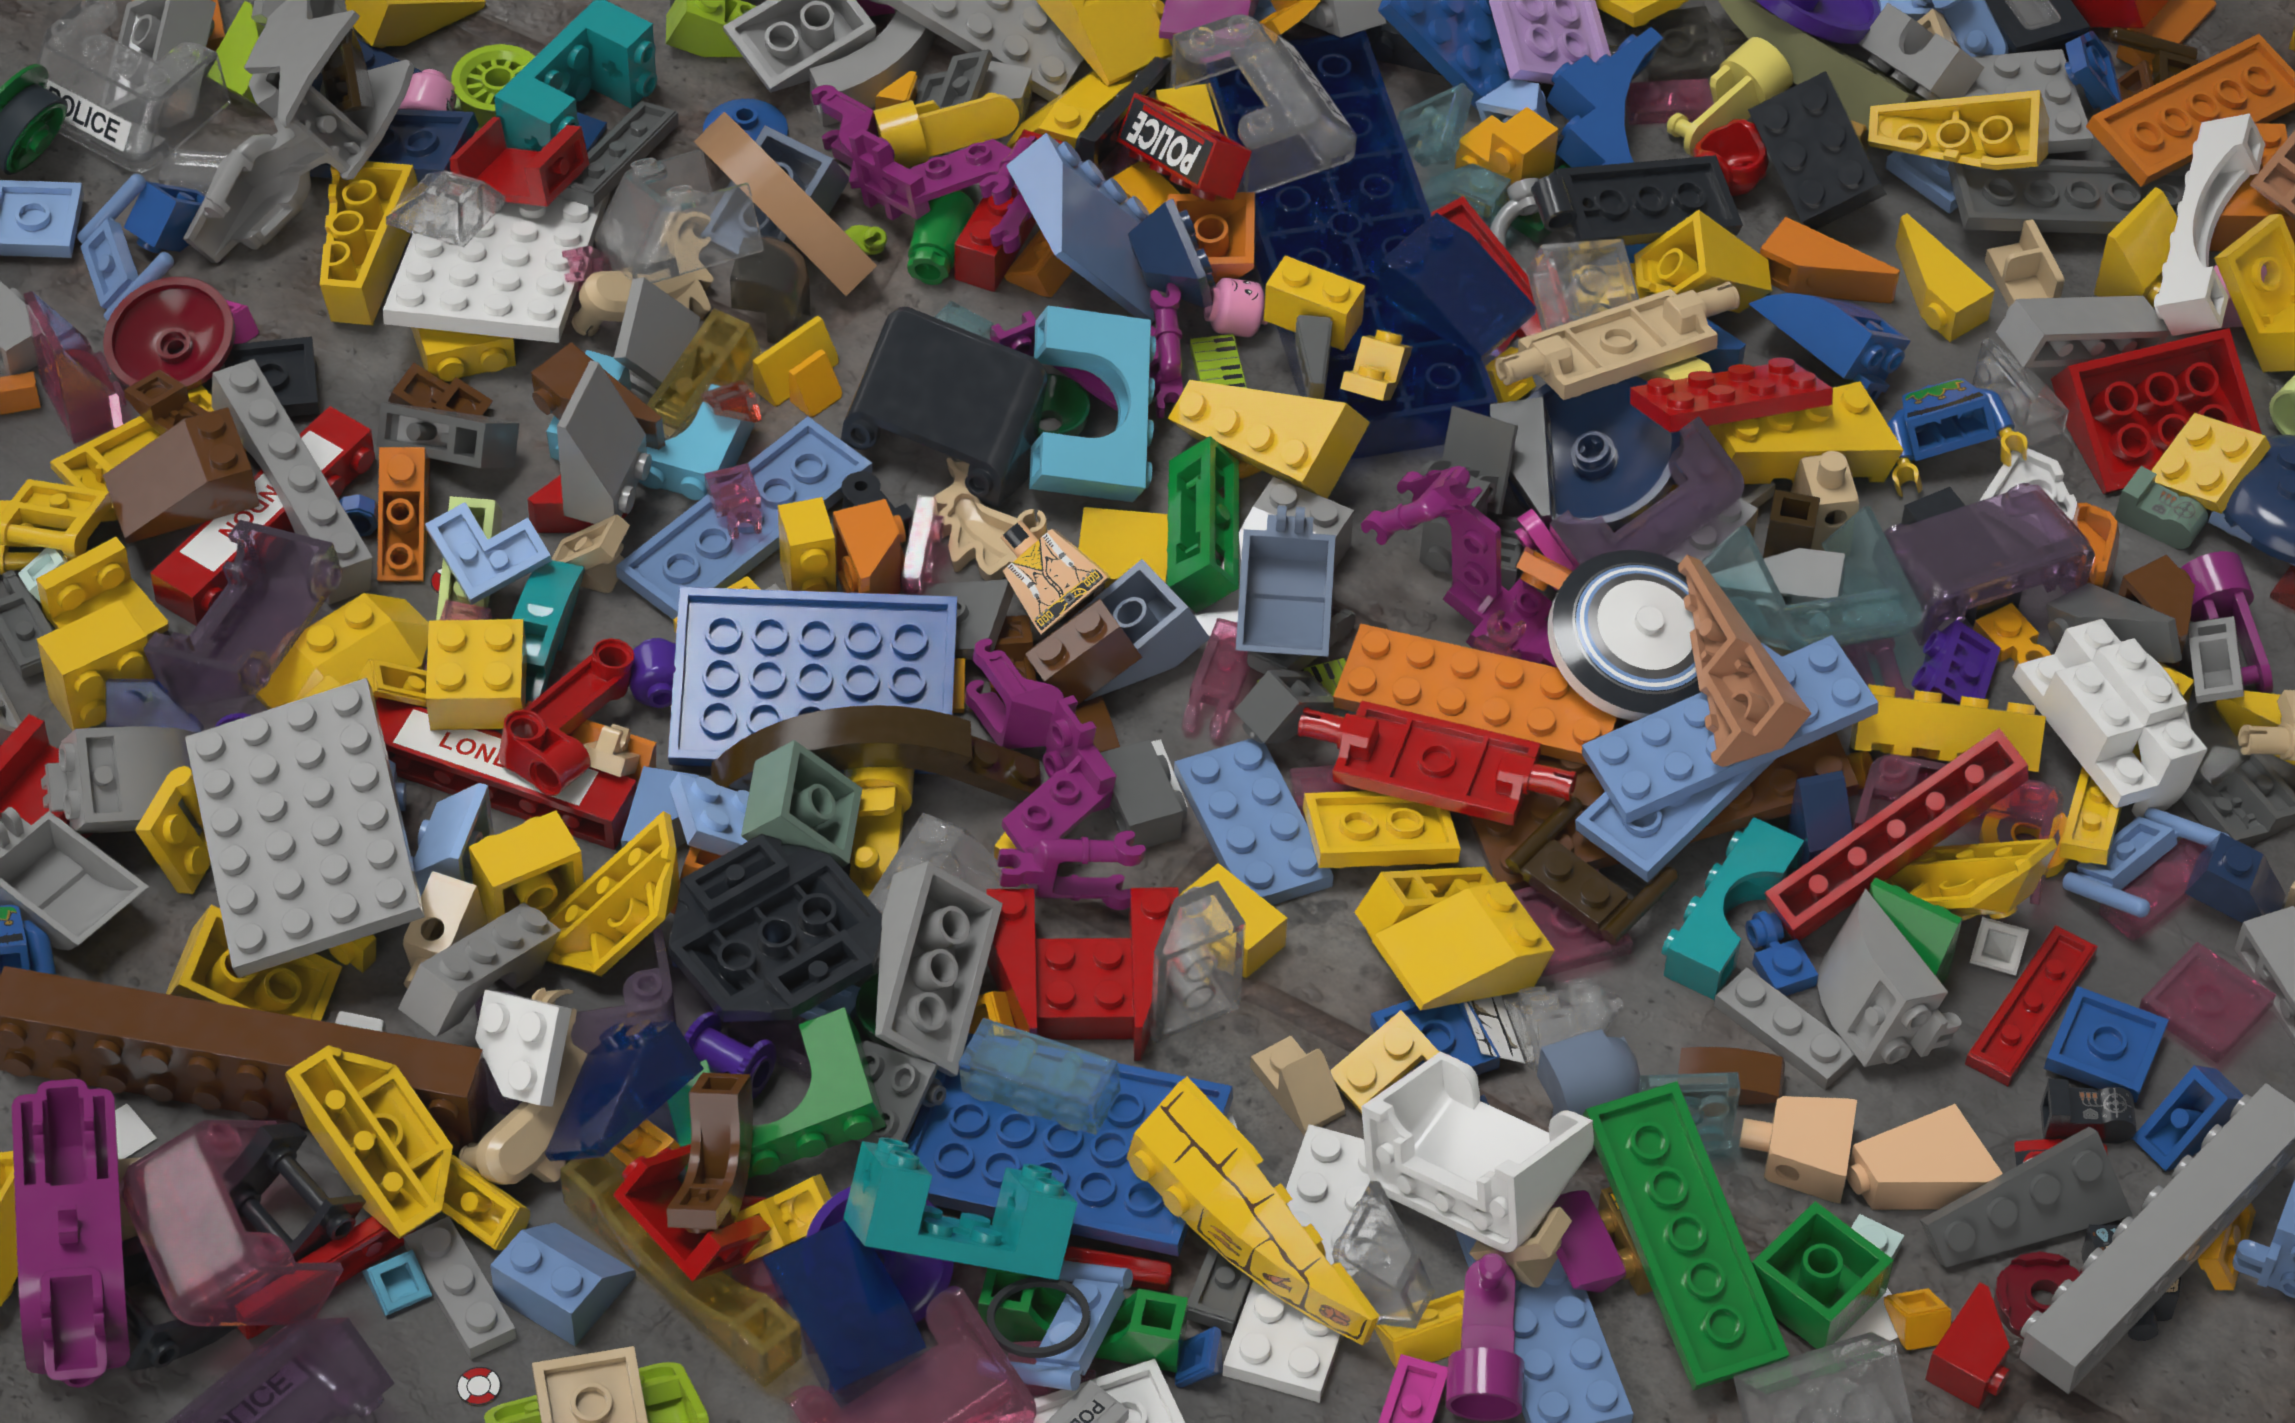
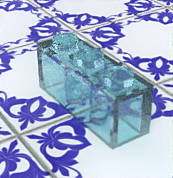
M985 1018L982 1019L958 1062L962 1091L969 1093L975 1099L1003 1104L1014 1108L1023 1115H1036L1058 1122L1066 1129L1072 1131L1082 1130L1097 1135L1121 1091L1118 1061Z

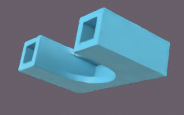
M1047 306L1035 321L1034 358L1041 364L1082 369L1099 377L1110 388L1115 397L1118 407V422L1115 432L1099 438L1043 432L1031 446L1029 489L1133 502L1145 488L1147 489L1150 486L1152 463L1147 461V446L1151 444L1153 438L1154 424L1152 420L1148 419V404H1151L1154 397L1155 381L1154 378L1149 377V364L1153 361L1156 351L1155 336H1150L1151 320L1055 306Z
M586 350V355L595 362H599L604 370L631 391V379L628 368L616 361L614 357ZM711 384L695 419L684 432L676 437L665 440V446L659 450L647 447V454L652 456V464L646 480H639V482L648 488L669 490L683 494L692 500H701L731 476L756 423L753 395ZM554 416L546 432L550 458L560 462L557 425L560 420Z

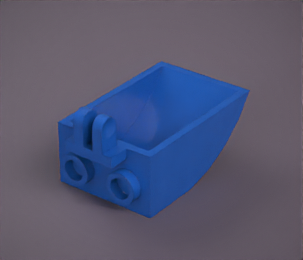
M1785 293L1766 296L1748 303L1842 378L1851 379L1855 382L1861 381L1874 403L1881 392L1886 393L1890 387L1885 382V379L1889 373L1894 372L1901 365L1905 357L1904 351L1911 342V340L1876 313L1851 302L1812 295Z

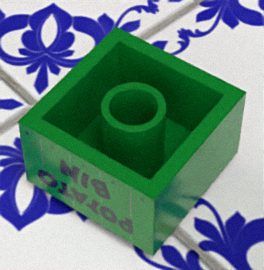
M1815 1201L1752 1261V1264L1773 1316L1824 1354L1886 1293L1894 1260Z

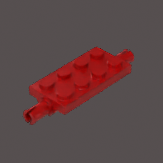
M1361 700L1356 714L1346 713L1345 717L1305 707L1303 710L1304 715H1301L1298 724V736L1337 744V749L1340 751L1333 768L1334 783L1514 826L1524 797L1529 795L1530 791L1562 798L1570 802L1572 798L1570 793H1574L1576 787L1577 772L1537 764L1541 755V743Z

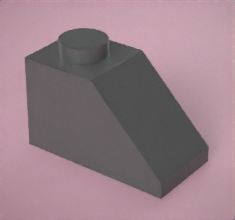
M1268 670L1236 707L1234 712L1244 722L1242 727L1253 740L1259 743H1285L1298 734L1299 720L1301 715H1304L1303 710L1305 707L1328 713L1334 709L1333 696L1309 671Z

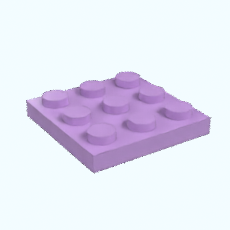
M1489 0L1511 79L1554 85L1551 81L1553 75L1566 62L1572 65L1585 55L1595 63L1604 54H1608L1611 57L1595 0Z

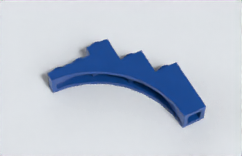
M1652 27L1638 37L1634 34L1630 35L1611 57L1608 54H1604L1595 63L1585 55L1572 65L1566 62L1553 75L1551 81L1554 83V86L1547 101L1569 120L1561 132L1564 139L1556 154L1571 168L1634 162L1629 151L1624 126L1625 99L1630 83L1651 63L1663 40V37ZM1650 243L1613 246L1610 248L1629 264L1635 263L1634 254Z

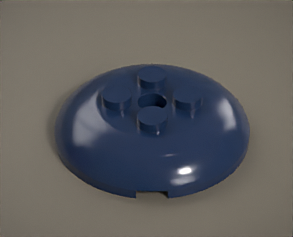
M2295 435L2267 436L2266 438L2271 448L2260 463L2243 478L2232 493L2223 511L2224 519L2231 528L2238 525L2252 537L2251 545L2258 550L2279 560L2295 564Z

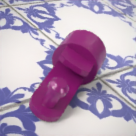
M2219 551L2208 553L2189 561L2181 568L2189 574L2192 582L2195 584L2190 621L2199 622L2234 616L2237 636L2248 664L2247 667L2242 668L2244 686L2255 684L2258 692L2272 694L2273 679L2270 665L2249 609L2254 600V594L2240 556L2234 552Z
M1495 1253L1486 1254L1480 1260L1474 1262L1466 1272L1461 1350L1452 1353L1448 1358L1446 1408L1457 1416L1479 1421H1500L1514 1418L1522 1412L1525 1362L1514 1353L1515 1276L1504 1258Z

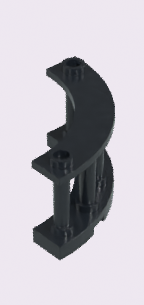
M297 1123L261 1125L244 1151L222 1174L228 1182L212 1197L204 1202L198 1196L183 1209L164 1221L163 1228L165 1231L144 1242L138 1235L122 1241L125 1289L141 1282L145 1284L151 1283L181 1317L173 1321L153 1325L125 1292L127 1326L139 1339V1343L125 1364L131 1371L154 1366L156 1368L165 1367L178 1358L216 1342L237 1328L233 1306L234 1300L330 1241L344 1238L353 1230L356 1224L355 1218L366 1203V1200L361 1195L329 1198L296 1161V1152L307 1137V1134ZM280 1174L316 1213L294 1240L290 1238L260 1203L261 1195ZM244 1216L279 1255L251 1279L243 1273L215 1240L216 1236L238 1217ZM192 1253H200L233 1291L203 1309L198 1307L167 1271L169 1267Z

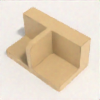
M2033 219L2024 221L2019 243L1987 249L1985 263L2008 307L2016 299L2061 298L2065 281L2064 276Z

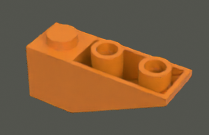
M1788 217L1782 220L1760 248V254L1768 259L1771 285L1787 293L1890 304L1894 301L1900 273L1899 269Z
M379 447L378 582H424L427 543L425 524L428 522L430 459L425 447Z

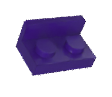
M1956 619L1944 630H1935L1929 636L1923 647V653L1926 654L1923 665L1916 672L1911 685L1915 690L1942 693L1941 703L1960 705L1961 696L1985 699L2001 648Z

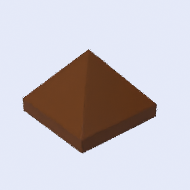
M2143 60L2117 79L2122 101L2154 86L2149 62Z

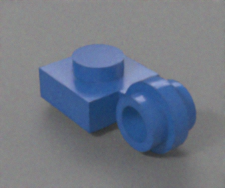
M1766 911L1753 914L1752 920L1746 921L1745 930L1748 940L1754 948H1764V950L1755 952L1752 964L1758 975L1785 996L1815 987L1819 975L1798 939L1782 944L1778 942L1784 938L1783 926L1776 913L1768 914Z

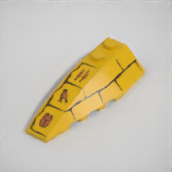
M1188 1076L1182 1079L1134 1132L1126 1157L1133 1172L1141 1180L1148 1181L1162 1196L1167 1209L1173 1215L1181 1217L1200 1237L1228 1262L1268 1292L1306 1316L1363 1346L1370 1340L1380 1315L1342 1264L1334 1262L1330 1265L1325 1258V1248L1321 1242L1323 1239L1313 1225L1301 1226L1287 1205L1292 1200V1197L1284 1186L1280 1183L1273 1188L1257 1167L1264 1160L1255 1147Z

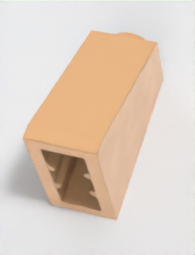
M1956 1104L1854 1144L1847 1169V1179L1851 1188L1856 1194H1862L1872 1210L1940 1209L2003 1174Z

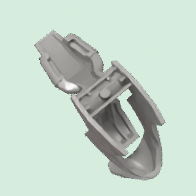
M345 0L254 1L251 18L256 23L265 26L255 43L244 69L253 74L249 81V87L256 104L273 118L278 132L274 135H252L240 144L236 150L233 149L230 155L220 162L208 192L183 238L211 263H218L239 242H242L248 248L258 249L261 245L265 246L303 209L302 204L307 199L311 188V169L323 163H328L340 172V176L344 180L354 179L381 142L405 98L415 66L407 59L367 70L374 107L342 113L326 99L323 81L320 93L312 86L317 75L322 73V68L349 30L353 29V25L360 17L353 10L347 11Z

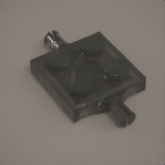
M1706 6L1667 11L1651 19L1645 25L1634 28L1625 23L1624 28L1627 37L1632 34L1638 37L1650 27L1663 37L1651 63L1641 72L1647 87L1711 78L1719 70L1720 64L1727 59L1724 46L1744 44L1748 40L1739 28L1721 30L1712 21ZM1621 44L1608 45L1611 56L1617 52Z

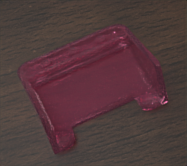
M953 1285L935 1296L926 1310L927 1326L938 1344L841 1409L827 1390L816 1385L800 1387L782 1399L797 1423H1033L1036 1417V1403L1033 1396L964 1290Z

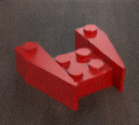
M1178 887L1130 888V938L1035 939L1034 888L986 889L987 895L1003 903L987 964L999 992L1006 993L1015 1030L1021 1044L1037 1047V1040L1133 1039L1134 1061H1141L1178 962L1180 935Z

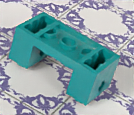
M594 0L494 96L496 117H499L501 120L507 148L541 151L566 125L579 126L576 102L583 100L590 89L631 109L644 96H649L655 89L658 80L655 65L656 46L654 44L653 23L606 0Z
M885 1137L879 1138L878 1144L862 1141L843 1219L864 1246L1059 1280L1078 1202L1064 1188L1065 1184L1052 1176V1170L1034 1164H1023L1022 1170L1006 1167L993 1222L990 1225V1219L977 1214L962 1213L960 1219L942 1216L943 1212L941 1210L925 1205L932 1175L919 1161L920 1158L908 1149L909 1145L907 1143Z

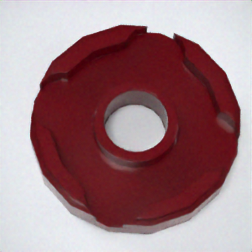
M2041 1251L2021 1254L2011 1260L2010 1265L2005 1267L2004 1270L2002 1269L1997 1277L1993 1300L2001 1322L2012 1334L2024 1339L2020 1333L2029 1317L2036 1311L2044 1313L2051 1306L2038 1303L2032 1297V1293L2043 1290L2054 1295L2065 1280L2070 1279L2074 1282L2083 1273L2082 1269L2079 1272L2075 1267L2069 1265V1259L2059 1254Z

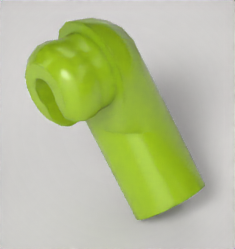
M854 225L844 231L866 255L873 256L881 253L887 243V234L880 227Z

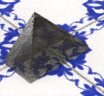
M2214 701L2200 703L2189 713L2191 729L2207 748V752L2198 770L2216 787L2249 759L2250 755H2243L2240 749L2244 746H2239L2238 737Z

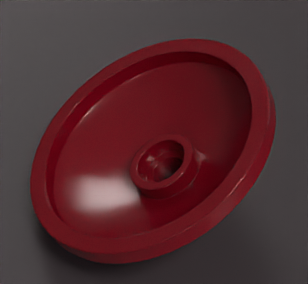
M167 277L154 280L131 292L115 308L104 332V355L115 377L126 387H130L157 370H161L186 385L187 391H190L212 378L213 372L219 371L226 362L234 344L235 320L224 297L214 287L203 281L189 277ZM183 349L179 353L173 354L176 350Z

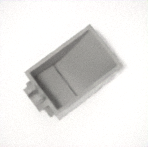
M157 726L75 729L61 741L59 763H47L45 765L46 775L41 778L42 789L48 791V794L43 797L44 808H49L50 812L64 811L66 818L70 821V827L79 834L135 831L167 775L175 768L187 766L191 769L185 737L195 734V732ZM181 799L178 805L193 828L200 827Z
M8 807L1 813L3 823L0 821V905L19 906L22 920L32 921L49 936L53 948L71 950L78 946L149 887L50 811L32 825L22 819L12 807Z
M1865 889L1826 952L1819 967L1817 986L1821 1004L1831 1025L1864 1067L1881 1063L1893 1064L1907 1058L1912 1048L1916 1050L1920 1057L1928 1056L1932 1049L1944 1047L1950 1043L1953 1033L1957 1032L1962 1021L1954 1013H1941L1938 1010L1948 991L1867 889Z

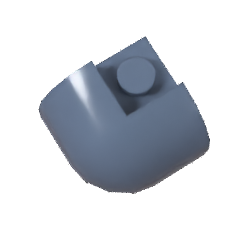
M1599 1029L1541 1047L1537 1077L1553 1104L1552 1118L1564 1110L1583 1115L1587 1108L1642 1091L1643 1083L1637 1059L1624 1036L1621 1038L1607 1037L1604 1031Z

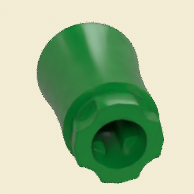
M960 190L929 200L930 211L918 220L915 219L913 236L908 251L907 270L912 278L919 279L924 284H942L943 279L948 278L950 270L954 267L955 242L975 211V205L971 198Z

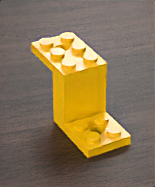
M2272 214L2264 218L2214 257L2262 372L2295 371V244L2282 214ZM2263 264L2266 266L2267 274L2264 278V283L2261 278V268Z

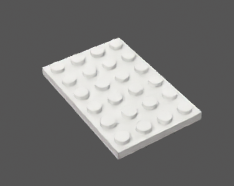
M453 177L449 183H433L383 308L384 324L559 343L607 206L609 194L594 208L557 197L548 207L460 197L457 194Z

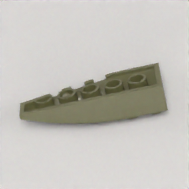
M1718 0L1731 20L1748 39L1759 37L1778 49L1792 70L1793 82L1798 85L1826 71L1834 83L1850 119L1865 125L1868 131L1870 106L1927 101L1915 91L1909 90L1898 81L1863 61L1860 62L1845 53L1842 55L1843 50L1832 43L1826 42L1812 34L1808 35L1807 32L1785 22L1764 8L1756 0Z

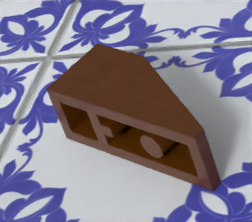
M571 342L531 372L534 389L532 397L537 407L546 415L553 414L560 420L590 360H594ZM604 370L645 432L646 447L659 450L665 446L662 417Z

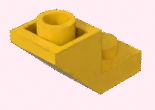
M1377 329L1375 337L1371 335L1362 336L1353 371L1344 372L1340 389L1381 401L1391 400L1411 355L1412 347L1401 344L1403 336Z

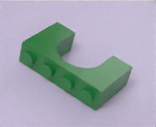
M845 1007L799 1024L811 1066L810 1087L802 1102L787 1116L772 1123L753 1125L748 1179L757 1175L770 1174L779 1167L804 1157L818 1156L828 1148L849 1140L863 1139L873 1131L886 1127L859 1032ZM707 1059L661 1077L676 1136L681 1147L691 1144L689 1092L703 1072L714 1073Z

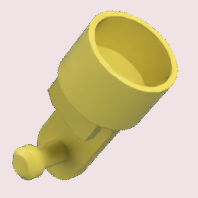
M1751 37L1720 64L1719 70L1711 76L1710 89L1714 104L1693 123L1689 122L1688 118L1681 113L1672 115L1667 121V132L1674 137H1683L1684 150L1693 157V150L1696 144L1708 132L1727 125L1733 119L1748 120L1751 117L1748 109L1786 91L1793 84V74L1788 62L1771 43L1759 37Z

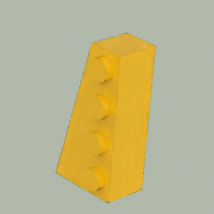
M366 161L355 178L344 180L340 176V172L331 165L332 183L329 184L328 189L330 205L329 215H326L325 221L327 236L326 243L323 244L320 275L321 291L331 322L373 325L423 205V198L413 165Z
M1861 381L1834 387L1833 405L1709 426L1696 449L1717 485L1771 484L1774 478H1787L1794 482L1801 459L1804 457L1820 456L1827 451H1837L1846 456L1852 478L1868 477L1869 482H1885L1904 451Z

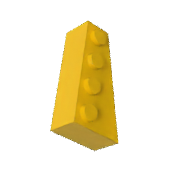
M1195 380L1188 381L1168 417L1171 422L1191 437L1202 441L1211 436L1235 458L1326 499L1331 494L1370 424L1367 419L1347 403Z
M1868 684V688L1878 701V713L1852 724L1849 747L1854 750L1870 752L1871 750H1877L1894 755L1924 756L1943 761H1953L2000 728L2028 764V771L2039 772L2046 716L2035 715L2036 705L2008 702L2007 711L1988 709L1989 699L1961 696L1960 705L1941 703L1942 693L1915 690L1914 699L1895 697V687Z

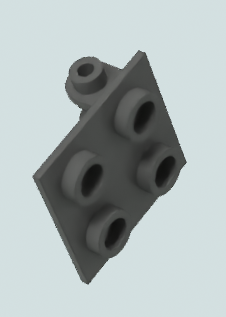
M1452 406L1442 460H1433L1430 463H1425L1421 469V475L1425 476L1431 470H1444L1455 466L1465 467L1469 471L1470 476L1490 483L1487 511L1502 514L1518 426Z
M865 1040L863 1049L886 1127L873 1131L863 1139L854 1141L878 1144L879 1138L885 1137L904 1142L921 1105L929 1108L934 1107L935 1105H941L946 1098L945 1087L942 1086L940 1080L934 1077L939 1066Z

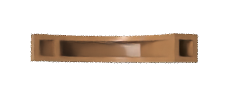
M725 112L712 122L694 141L845 296L877 266Z

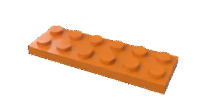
M2257 34L2093 115L2086 128L2140 187H2143L2192 162L2193 143L2198 139L2202 122L2250 114L2255 123H2269L2294 110L2295 71L2260 34Z
M1360 624L1333 696L1335 708L1357 712L1361 700L1538 742L1541 743V755L1585 765L1588 764L1582 756V744L1616 730L1620 718L1598 709L1581 697L1569 685L1557 667L1365 624Z

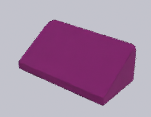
M1577 1190L1560 1194L1551 1208L1561 1207L1572 1222L1561 1238L1562 1243L1556 1254L1574 1289L1602 1293L1626 1275V1270L1589 1192Z

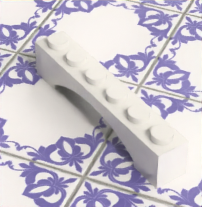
M2250 114L2202 122L2198 139L2193 143V159L2190 171H2187L2185 175L2186 187L2183 199L2178 203V219L2175 231L2170 235V251L2167 262L2162 267L2163 279L2160 291L2154 299L2156 314L2159 319L2164 320L2172 336L2222 327L2229 296L2213 266L2209 267V249L2214 229L2225 206L2250 175L2259 173L2265 142Z

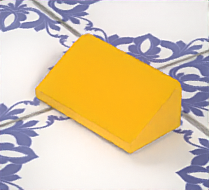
M814 317L753 359L754 391L773 406H779L790 398L789 370L815 352L822 349L826 352L832 368L838 365V354L821 317Z
M369 658L358 680L367 678L374 696L427 707V671Z
M1464 1290L1378 1319L1374 1329L1395 1368L1401 1354L1432 1363L1461 1350Z

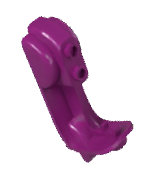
M80 1079L52 1080L39 1085L36 1094L17 1096L11 1105L21 1331L27 1370L31 1373L47 1374L52 1380H59L68 1386L79 1388L92 1384L103 1375L105 1369L124 1366L131 1356L125 1299L115 1101L112 1092L108 1089H88L87 1084Z

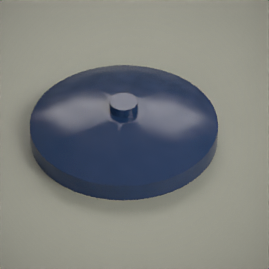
M1634 376L1619 383L1563 400L1546 383L1527 398L1543 397L1551 418L1558 530L1575 534H1598L1623 528L1652 511L1672 488L1682 462L1681 431L1670 433L1630 404V387L1647 385L1646 380ZM1508 477V482L1517 501L1526 511H1529L1530 508Z

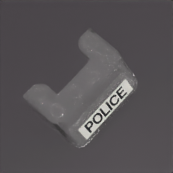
M82 0L46 30L36 64H41L48 70L49 77L46 89L66 100L68 104L65 120L58 133L131 172L149 171L158 166L231 103L218 53L198 43L184 42L171 49L158 61H155L114 40L110 27L118 17V10L114 0Z
M1238 14L1173 35L1171 85L1174 89L1239 68L1266 106L1244 115L1239 121V138L1245 147L1252 151L1245 169V192H1255L1256 194L1344 164L1354 157L1357 140L1355 131L1294 45L1250 16Z

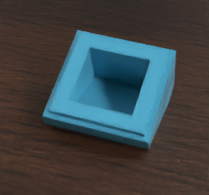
M413 1249L362 1271L385 1316L432 1296Z

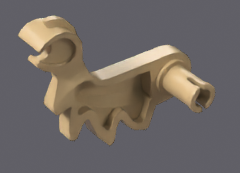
M699 211L678 213L671 219L667 226V236L665 239L670 254L668 269L600 271L591 274L581 286L579 300L582 306L572 318V325L576 332L585 336L589 329L588 336H593L603 321L622 322L632 280L643 277L688 309L690 308L700 319H703L711 309L705 291L709 288L714 278L698 260V253L704 249L710 238L708 236L698 238V236L710 221V217Z
M947 458L948 469L955 480L951 486L933 497L935 512L939 514L928 527L929 538L931 542L936 543L950 535L948 547L954 572L961 571L968 562L976 558L978 570L985 581L1002 580L1006 577L1003 570L1017 557L1000 537L1022 520L1039 540L1049 531L1046 526L1045 514L1038 510L1037 522L1034 509L1025 510L1018 518L984 506L979 498L972 495L966 488L965 478L968 474L969 464L963 461L954 462L952 458Z
M541 988L533 994L531 999L555 1005L557 998L565 994H572L573 990L546 991L545 988ZM571 1008L572 1011L553 1107L540 1106L523 1101L491 1129L479 1143H469V1147L464 1146L459 1153L460 1160L480 1173L484 1179L495 1185L516 1184L530 1173L534 1174L544 1183L556 1182L565 1168L566 1148L575 1156L587 1155L589 1153V1128L583 1106L590 1110H599L605 1107V1101L590 1080L584 1076V1073L596 1068V1061L593 1057L575 1046L571 1039L572 1027L576 1021L577 1009Z

